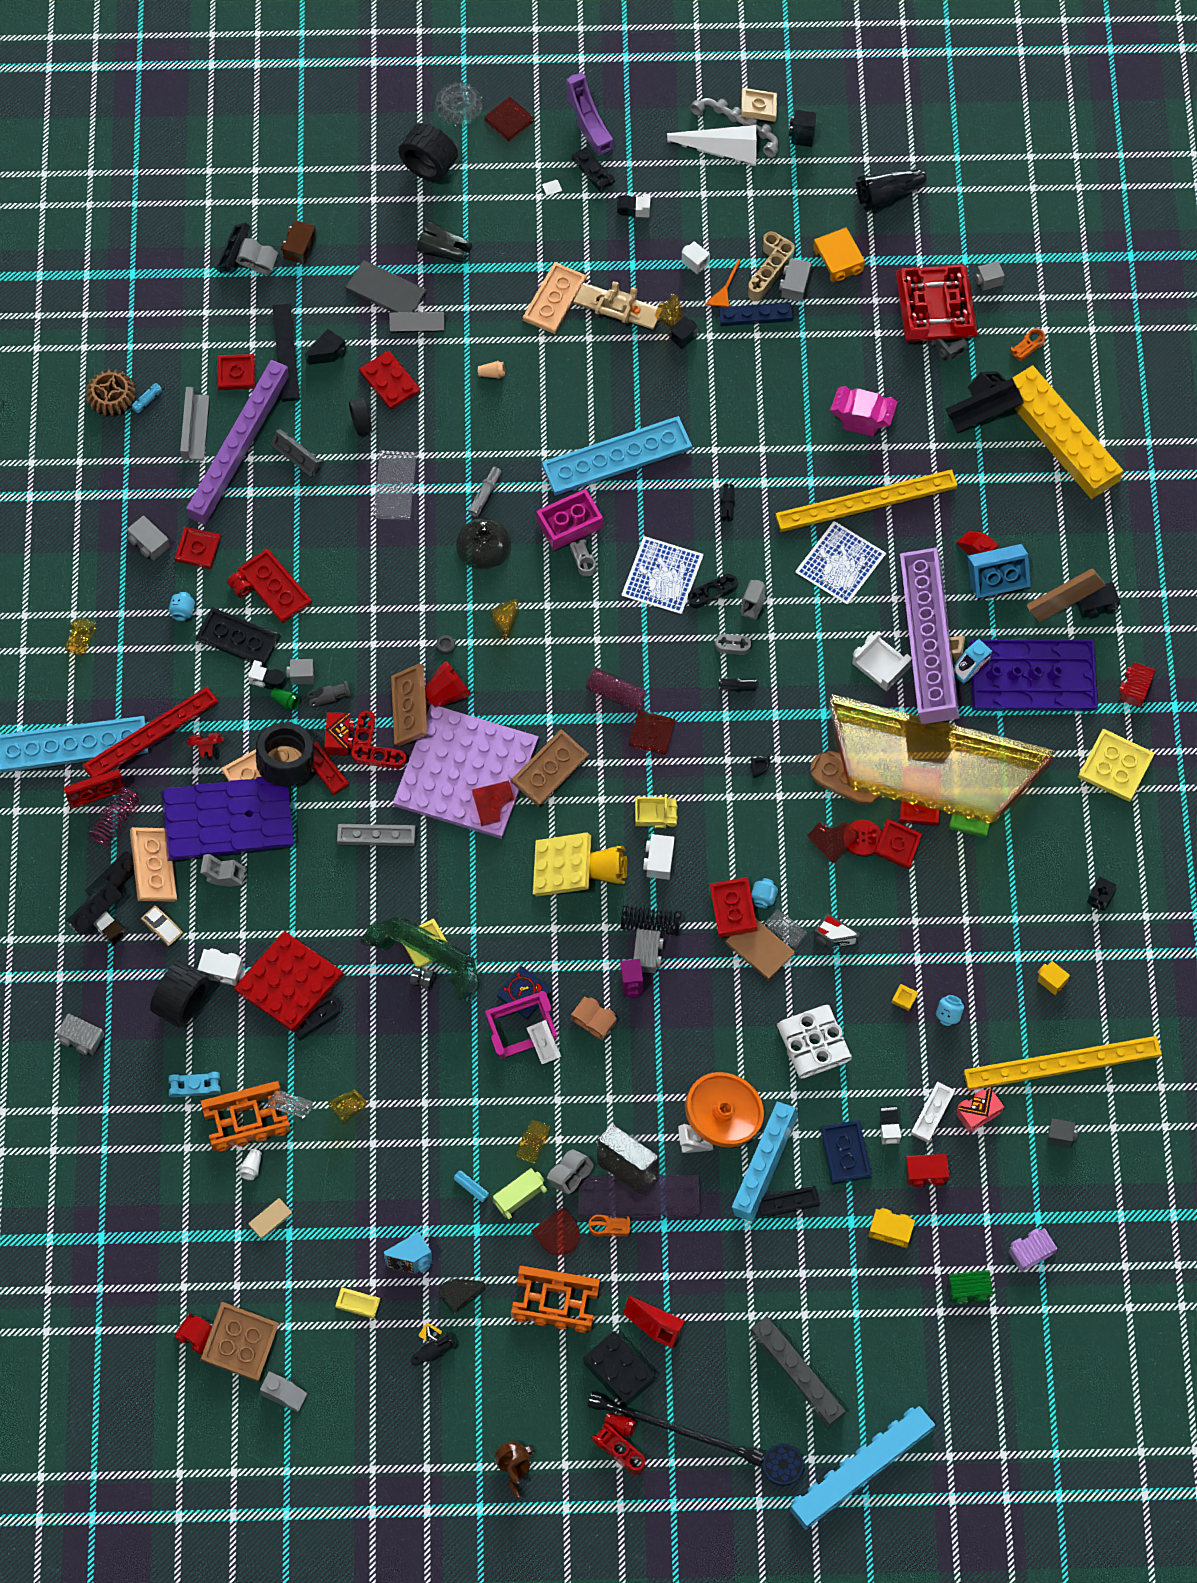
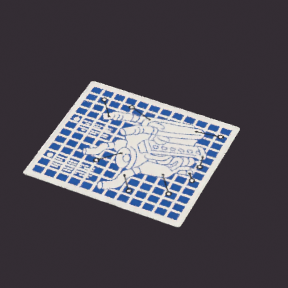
M834 521L795 572L848 604L886 553Z
M644 536L622 596L681 614L703 554Z

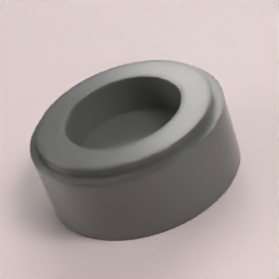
M448 635L439 637L436 642L437 651L443 655L451 654L455 650L454 639Z

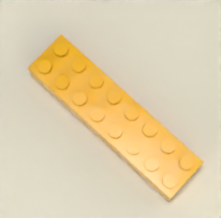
M1033 365L1013 377L1024 401L1022 405L1014 408L1015 411L1091 500L1121 481L1123 469Z

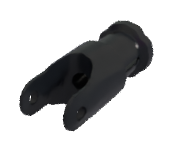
M446 1332L445 1336L436 1341L432 1340L426 1343L420 1351L413 1354L411 1362L413 1365L418 1366L424 1362L434 1361L449 1349L457 1348L449 1332Z

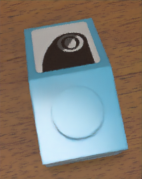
M980 639L975 641L965 650L954 665V676L965 684L990 662L992 650Z

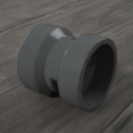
M415 966L410 977V984L414 986L421 985L422 988L429 990L435 971H425L422 967Z

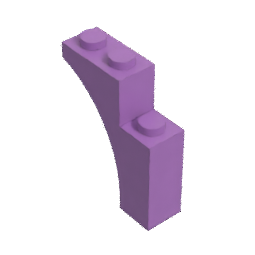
M583 72L570 76L567 79V101L577 114V126L596 155L600 156L613 149V138L596 110Z

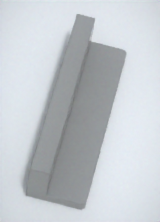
M186 387L180 452L182 460L203 461L205 457L209 395H195L193 387Z

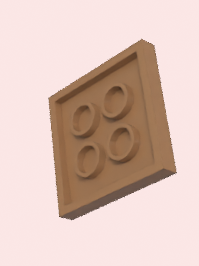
M221 1302L200 1361L258 1382L279 1323Z

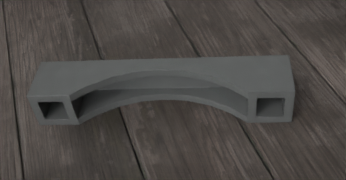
M768 1316L751 1328L750 1335L789 1376L805 1397L815 1415L828 1430L844 1418L846 1411Z

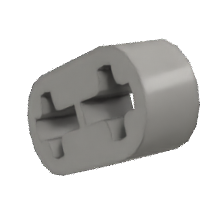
M721 634L716 638L715 648L718 652L724 654L745 655L751 649V641L746 636ZM722 641H726L725 647L722 646ZM742 642L745 645L744 648H740Z

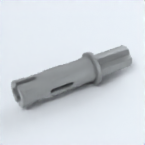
M493 467L487 479L482 481L483 485L468 509L470 515L474 517L479 516L490 493L496 488L495 483L501 474L499 468Z

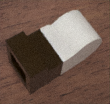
M107 911L93 923L112 946L126 936L124 927L117 923Z

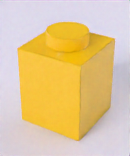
M1051 961L1048 965L1044 964L1040 968L1037 981L1056 996L1068 983L1070 975Z

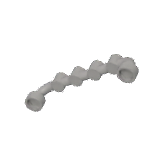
M705 98L700 101L694 100L690 105L691 112L697 116L703 113L706 105H709L718 114L723 113L727 115L732 122L737 121L743 126L756 125L758 136L771 141L763 148L765 155L773 158L778 153V139L771 133L772 128L767 124H764L762 127L758 126L757 119L741 117V109L735 107L733 110L727 108L728 103L724 99H720L717 102L713 99Z

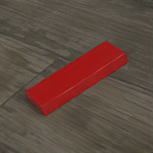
M315 741L313 770L332 795L335 796L347 788L349 782L317 741Z

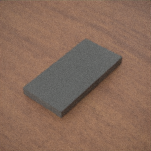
M363 260L346 286V291L393 313L414 312L426 294V289Z

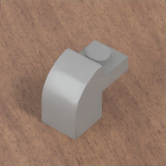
M206 854L203 855L200 873L205 875L207 882L211 884L233 887L243 885L246 867L235 860L221 862L214 856Z

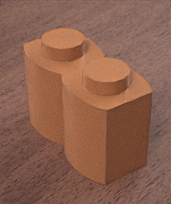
M584 996L571 1014V1020L602 1041L617 1021L612 1010L601 1008L599 1002L592 997L587 998Z

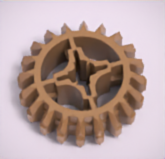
M108 369L107 373L101 370V375L95 374L94 379H90V384L86 387L87 402L91 405V408L96 410L98 414L103 412L104 416L110 413L112 417L116 412L120 415L121 410L127 412V406L132 407V401H134L136 393L134 383L128 375L125 376L123 371L118 373L116 369L114 372ZM116 385L122 386L125 390H121V388L117 387ZM97 395L100 396L101 398H104L105 401L99 399V398L97 397Z

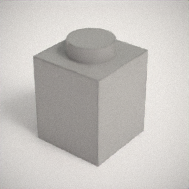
M999 261L978 266L975 280L981 286L982 291L1003 285L1005 275Z
M313 659L290 660V667H287V678L291 679V685L314 684Z

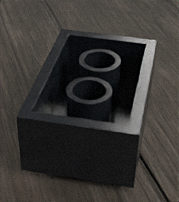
M615 1331L610 1333L583 1357V1364L625 1408L655 1382V1374Z

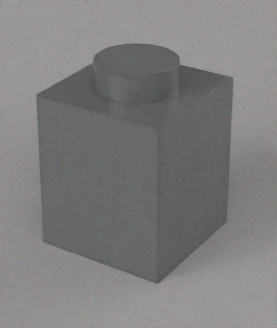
M1052 1118L1049 1125L1047 1144L1070 1148L1072 1142L1077 1140L1078 1130H1075L1076 1123Z

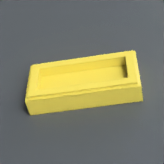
M341 1287L335 1307L375 1319L381 1299Z

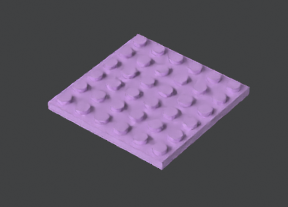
M431 705L426 715L427 735L418 738L395 795L393 806L502 839L520 791L510 781L532 759L539 736L443 707L434 708Z

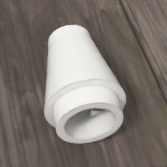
M251 1149L239 1168V1175L242 1178L254 1180L258 1176L262 1155L259 1150Z

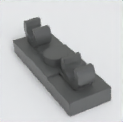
M281 429L277 430L271 446L310 477L314 476L317 468L322 463V459H317L315 457L316 454L308 452L306 448L295 441V438L289 437L288 432H283Z

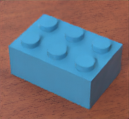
M1022 544L968 556L970 588L976 598L1031 587L1028 553Z

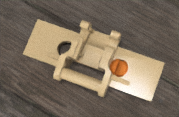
M614 281L612 283V290L609 289L608 291L583 283L573 301L574 304L595 310V314H604L622 320L623 323L631 322L653 330L663 312L662 308L636 300V288L632 287L630 294L620 291L619 283Z

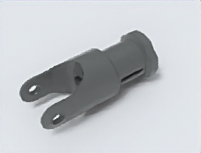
M344 681V684L329 685L307 693V698L311 699L309 701L311 707L335 702L336 699L342 697H351L347 681Z

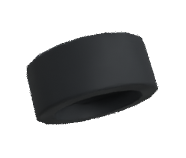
M359 398L349 401L350 413L357 434L361 435L371 432L372 425L364 399Z

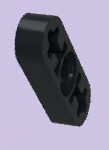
M725 574L691 590L688 593V605L695 609L700 608L734 592L737 588V578L732 574ZM726 581H728L729 583L732 582V586H729L728 584L725 585ZM713 587L718 592L715 595H710L707 590ZM693 596L699 598V601L693 600Z

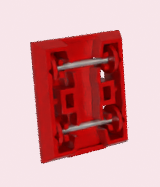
M966 265L902 268L895 271L906 342L968 339L978 336ZM963 302L964 309H962L960 318V305Z

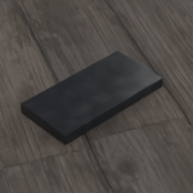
M212 607L196 636V641L250 663H253L254 660L262 662V667L264 668L280 638V634Z

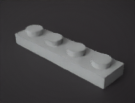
M338 824L337 845L415 846V825Z

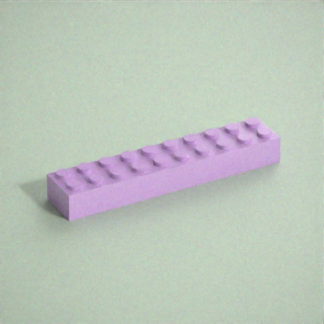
M936 547L901 553L900 558L915 690L921 724L958 719L959 710L938 549Z

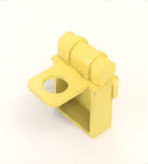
M667 794L664 797H635V826H655V828H666V825L669 827L676 826L678 820L677 800L667 798Z

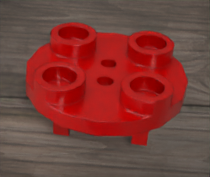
M220 733L209 734L206 738H202L201 735H192L186 741V745H198L202 758L205 756V752H208V756L211 757L213 754V744L224 742L225 739L221 737Z
M854 821L845 830L844 841L848 851L859 856L872 855L881 830L871 821Z

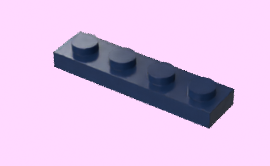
M791 302L719 307L721 326L793 321Z

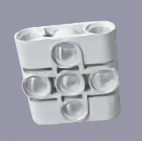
M823 1005L792 1016L777 1024L787 1048V1055L791 1058L800 1079L840 1066L852 1059L842 1036V1029L837 1024L829 1005ZM807 1021L810 1022L812 1026L805 1027L802 1023ZM834 1032L837 1034V1037L832 1038L828 1033ZM817 1039L819 1043L812 1044L810 1043V1040ZM796 1045L799 1046L801 1050L794 1051L791 1047ZM823 1056L827 1060L825 1062H820L817 1059V1057Z

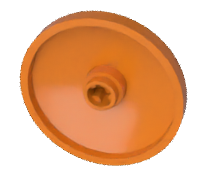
M725 1072L707 1074L693 1084L686 1097L685 1112L690 1126L702 1139L713 1145L726 1148L744 1145L754 1138L763 1123L764 1108L759 1094L746 1080L734 1074Z

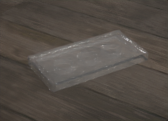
M380 450L373 518L411 520L417 453Z

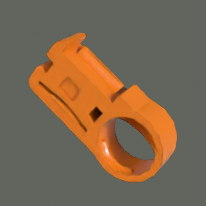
M1038 328L1031 329L1024 336L1023 341L1014 348L1011 346V354L1019 362H1022L1044 345L1045 333ZM1039 334V337L1033 342L1029 339L1031 335Z
M594 1215L589 1220V1231L597 1237H627L630 1234V1218L627 1216V1219H609V1216ZM600 1225L606 1226V1228L601 1232H596L591 1226Z

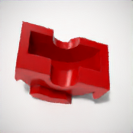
M189 1313L175 1332L174 1337L183 1344L186 1341L191 1343V1349L201 1355L212 1325L197 1315L194 1317Z

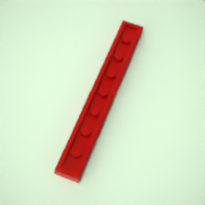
M208 687L202 689L83 764V769L90 778L112 771L218 704V699Z

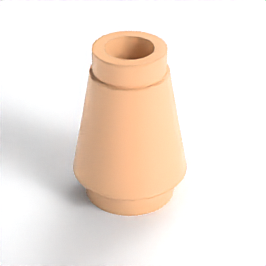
M495 361L478 366L479 377L497 379L505 377L504 362Z

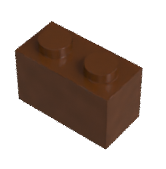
M295 220L293 226H290L288 229L286 241L282 242L281 251H283L284 259L304 264L315 240L316 228L314 225Z

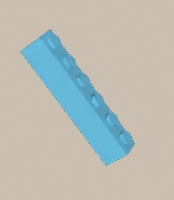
M776 1102L732 1205V1210L736 1217L754 1222L761 1200L765 1196L798 1118L795 1107Z

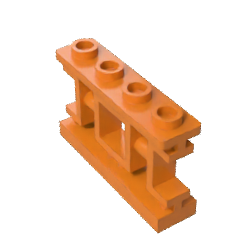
M278 1081L201 1100L205 1121L215 1118L219 1132L209 1135L213 1151H225L231 1146L236 1145L240 1147L247 1145L250 1141H264L270 1136H283L291 1131L287 1115L281 1117L276 1115L274 1103L283 1101ZM268 1098L270 1108L259 1110L257 1101ZM229 1108L231 1118L220 1120L218 1111ZM254 1108L257 1123L238 1127L235 1113ZM272 1115L275 1125L263 1127L261 1118ZM233 1125L236 1135L224 1137L222 1128Z
M519 1266L517 1286L526 1287L523 1303L513 1302L511 1318L525 1323L526 1320L533 1321L539 1326H546V1324L555 1325V1328L563 1330L567 1327L573 1328L576 1332L580 1333L592 1330L593 1315L584 1314L587 1298L597 1299L600 1279ZM532 1281L543 1283L542 1294L530 1292ZM572 1288L584 1290L582 1301L570 1299ZM547 1291L566 1294L563 1310L544 1307ZM529 1300L540 1302L539 1313L527 1311ZM569 1307L580 1309L579 1320L567 1318Z

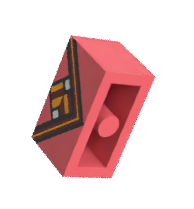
M991 1088L986 1091L982 1089L970 1101L968 1099L962 1101L958 1105L959 1108L956 1115L967 1131L971 1133L1003 1112L1004 1106Z

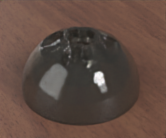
M477 518L468 522L460 530L456 541V549L460 559L469 567L488 570L498 567L508 558L511 551V539L506 528L498 521L490 518Z

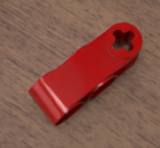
M604 1423L602 1425L603 1428L596 1436H592L591 1440L632 1475L641 1474L645 1469V1457L609 1424ZM623 1446L626 1451L623 1454H618L615 1452V1448ZM637 1459L641 1462V1466L635 1468L631 1466L630 1462Z

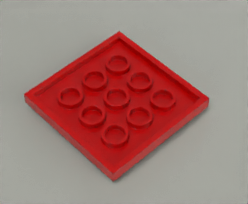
M284 931L236 984L234 991L294 1033L344 976V973Z

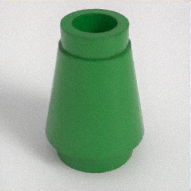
M274 688L270 695L272 699L287 710H295L300 702V697L296 693Z

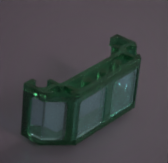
M395 917L369 925L360 943L367 947L374 946L382 950L390 949L395 941L402 943L452 972L453 974L448 981L456 987V991L453 992L452 996L459 1000L472 1001L481 984L474 957L408 919Z

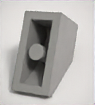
M270 1371L260 1388L263 1397L298 1413L308 1393L289 1380Z

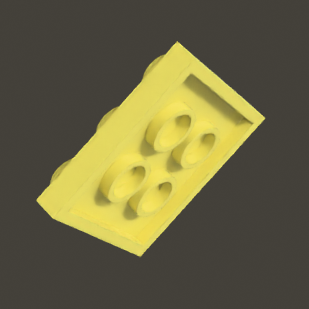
M1102 729L1078 778L1130 802L1155 753Z
M588 832L536 840L533 894L536 897L589 889L591 835Z

